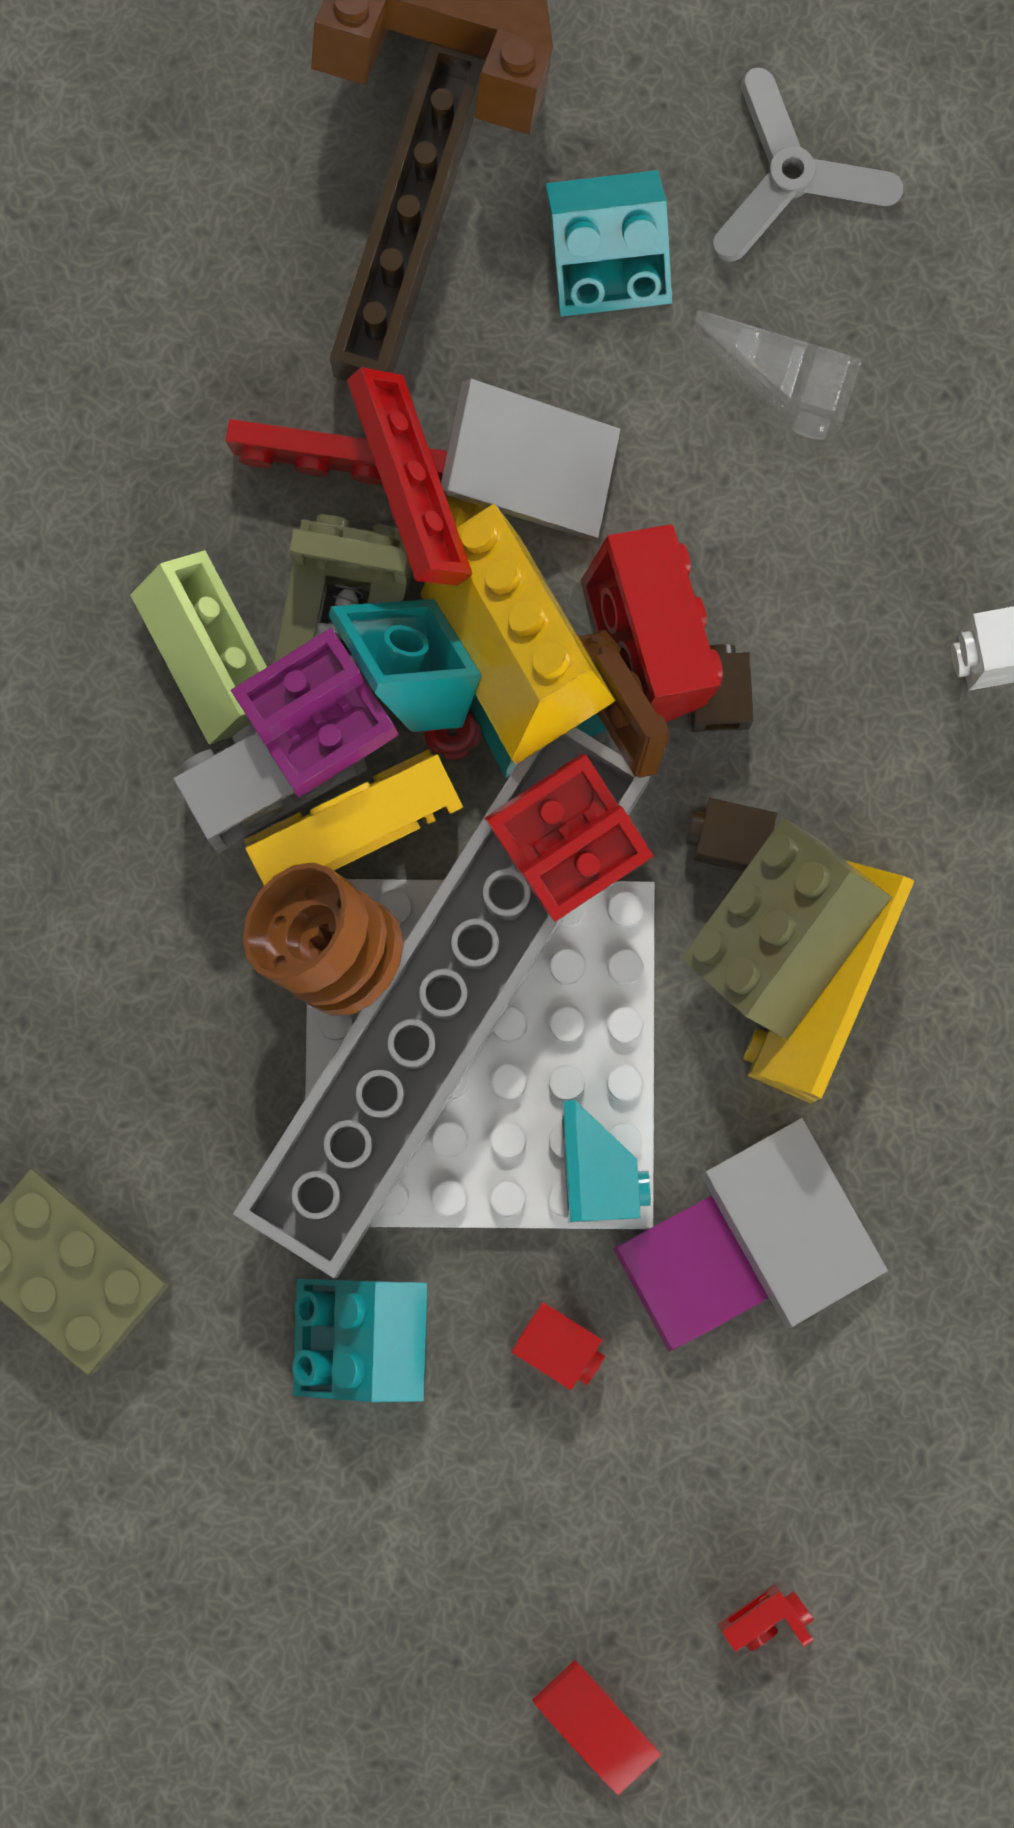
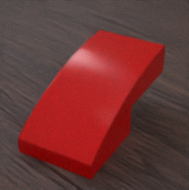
M576 1659L532 1699L535 1706L618 1796L661 1756V1753L651 1740L617 1706L613 1698Z

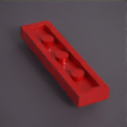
M361 367L347 379L415 580L458 586L473 573L404 376Z
M229 419L225 441L233 455H238L239 462L257 468H272L273 461L295 464L294 469L306 475L324 477L328 476L329 470L349 472L351 473V479L361 483L382 485L367 439ZM429 448L441 482L448 451Z

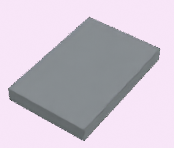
M474 379L462 381L441 485L445 495L486 508L495 503L502 513L587 540L596 539L599 537L620 428Z
M803 1118L798 1119L700 1174L786 1329L797 1325L888 1271Z

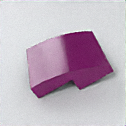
M332 628L327 629L230 690L298 798L399 736L394 724L366 684L360 670Z
M712 1195L613 1248L668 1352L696 1339L769 1298Z

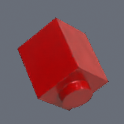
M543 1301L511 1350L513 1354L570 1390L573 1389L578 1380L588 1385L606 1356L597 1350L603 1341L600 1337Z

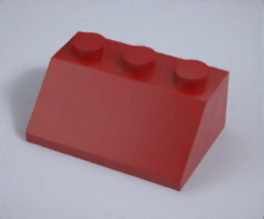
M673 524L607 535L580 580L595 633H599L600 630H606L620 646L622 659L630 672L632 671L637 674L642 684L643 693L655 712L661 714L666 723L705 706L721 686L723 677L720 657L716 650H710L705 633L707 617L704 603L699 596H694L690 583V556L686 546L678 542Z

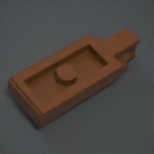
M600 630L599 633L584 636L578 635L615 699V702L599 711L597 715L635 777L642 778L657 774L664 749L669 742V731L665 719L661 714L656 713L643 693L639 677L636 673L630 672L620 655V646L606 630Z

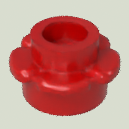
M469 709L463 727L457 728L458 734L455 737L448 736V729L426 731L425 741L429 749L436 754L442 753L448 760H459L466 757L469 749L476 747L481 738V727L479 723L474 721V713Z

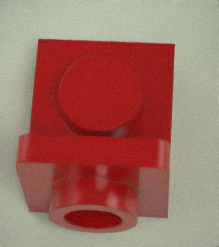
M775 1584L717 1624L735 1652L745 1645L749 1651H753L770 1641L778 1633L775 1624L782 1619L786 1620L804 1647L814 1641L805 1628L814 1619L795 1591L784 1597Z

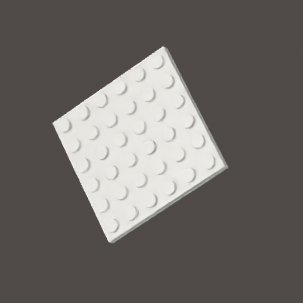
M346 879L357 890L367 893L374 901L381 903L390 910L400 923L404 943L444 881ZM616 881L564 917L370 1227L650 1229L653 1227L655 882ZM307 1004L305 1099L362 1010L352 1015L331 1016ZM576 1100L637 1158L638 1171H649L651 1206L640 1207L641 1218L568 1223L561 1109L563 1101Z

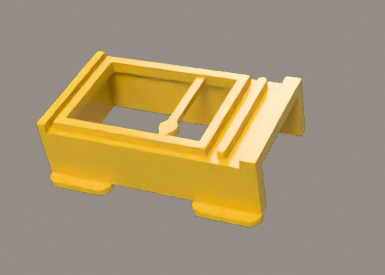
M427 749L372 776L375 782L371 784L365 782L310 809L311 813L304 817L301 812H298L245 838V849L263 885L265 886L276 874L297 864L314 862L334 871L420 829L417 820L421 818L427 824L436 821L433 812L441 808L449 814L463 808L438 754L433 756L430 750Z

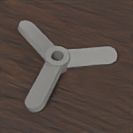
M753 68L743 77L741 91L768 158L770 169L769 173L715 235L713 246L720 259L732 262L742 258L793 198L800 197L805 193L881 206H890L898 202L903 194V183L898 175L889 171L813 159L808 151L800 147L772 74L763 68ZM786 166H795L801 171L802 175L799 178L790 179L783 174L782 169Z

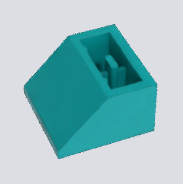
M658 170L546 183L550 238L561 317L672 304L667 202Z
M297 1279L294 1361L292 1367L293 1396L362 1402L424 1401L427 1283Z

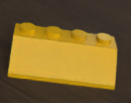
M493 503L457 527L473 574L458 586L425 582L420 595L423 599H435L482 676L475 694L511 760L517 765L615 702V699L522 539L496 504Z
M847 861L892 898L788 1040L769 1029L764 1031L756 1027L743 1057L744 1060L752 1063L747 1076L808 1103L822 1099L914 884V880Z

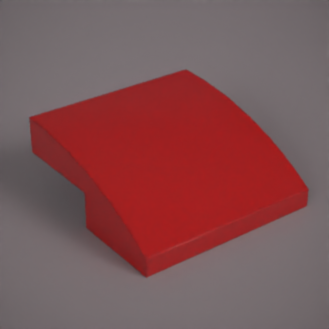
M584 753L564 764L484 818L515 867L554 922L654 857L624 808L617 804L590 759Z

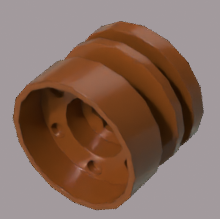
M314 862L293 865L273 876L257 893L246 915L242 937L246 958L257 973L276 985L291 991L295 997L305 1001L314 1009L331 1016L352 1015L373 1004L390 986L400 966L404 943L400 923L387 907L374 901L367 893L357 890L351 882L332 869Z

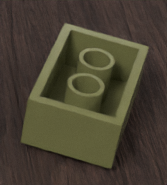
M783 817L681 959L744 1016L788 1040L892 897L825 843Z
M30 1169L0 1204V1301L86 1375L96 1373L172 1283L41 1170Z

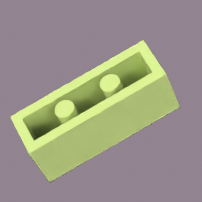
M205 550L159 564L130 596L208 744L210 745L233 737L238 731L251 723L230 690L267 666Z

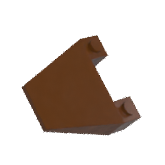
M323 0L314 22L311 69L366 85L388 29L485 58L486 61L481 71L475 118L530 135L545 95L553 49L547 0Z

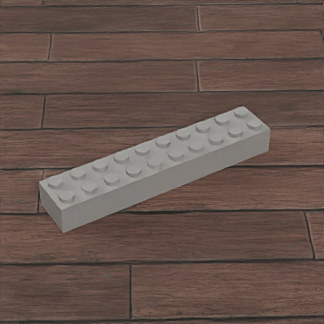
M574 727L517 764L485 817L581 753L588 756L617 804L622 806L628 815L647 787L650 776L635 777L623 756ZM484 818L403 944L400 966L390 986L373 1004L362 1009L233 1213L242 1221L332 1278L339 1277L564 919L562 917L556 922L551 919Z

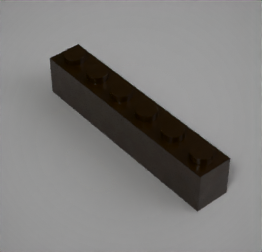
M430 42L330 356L333 377L347 381L361 367L390 373L395 371L475 118L480 77L486 61L485 58Z

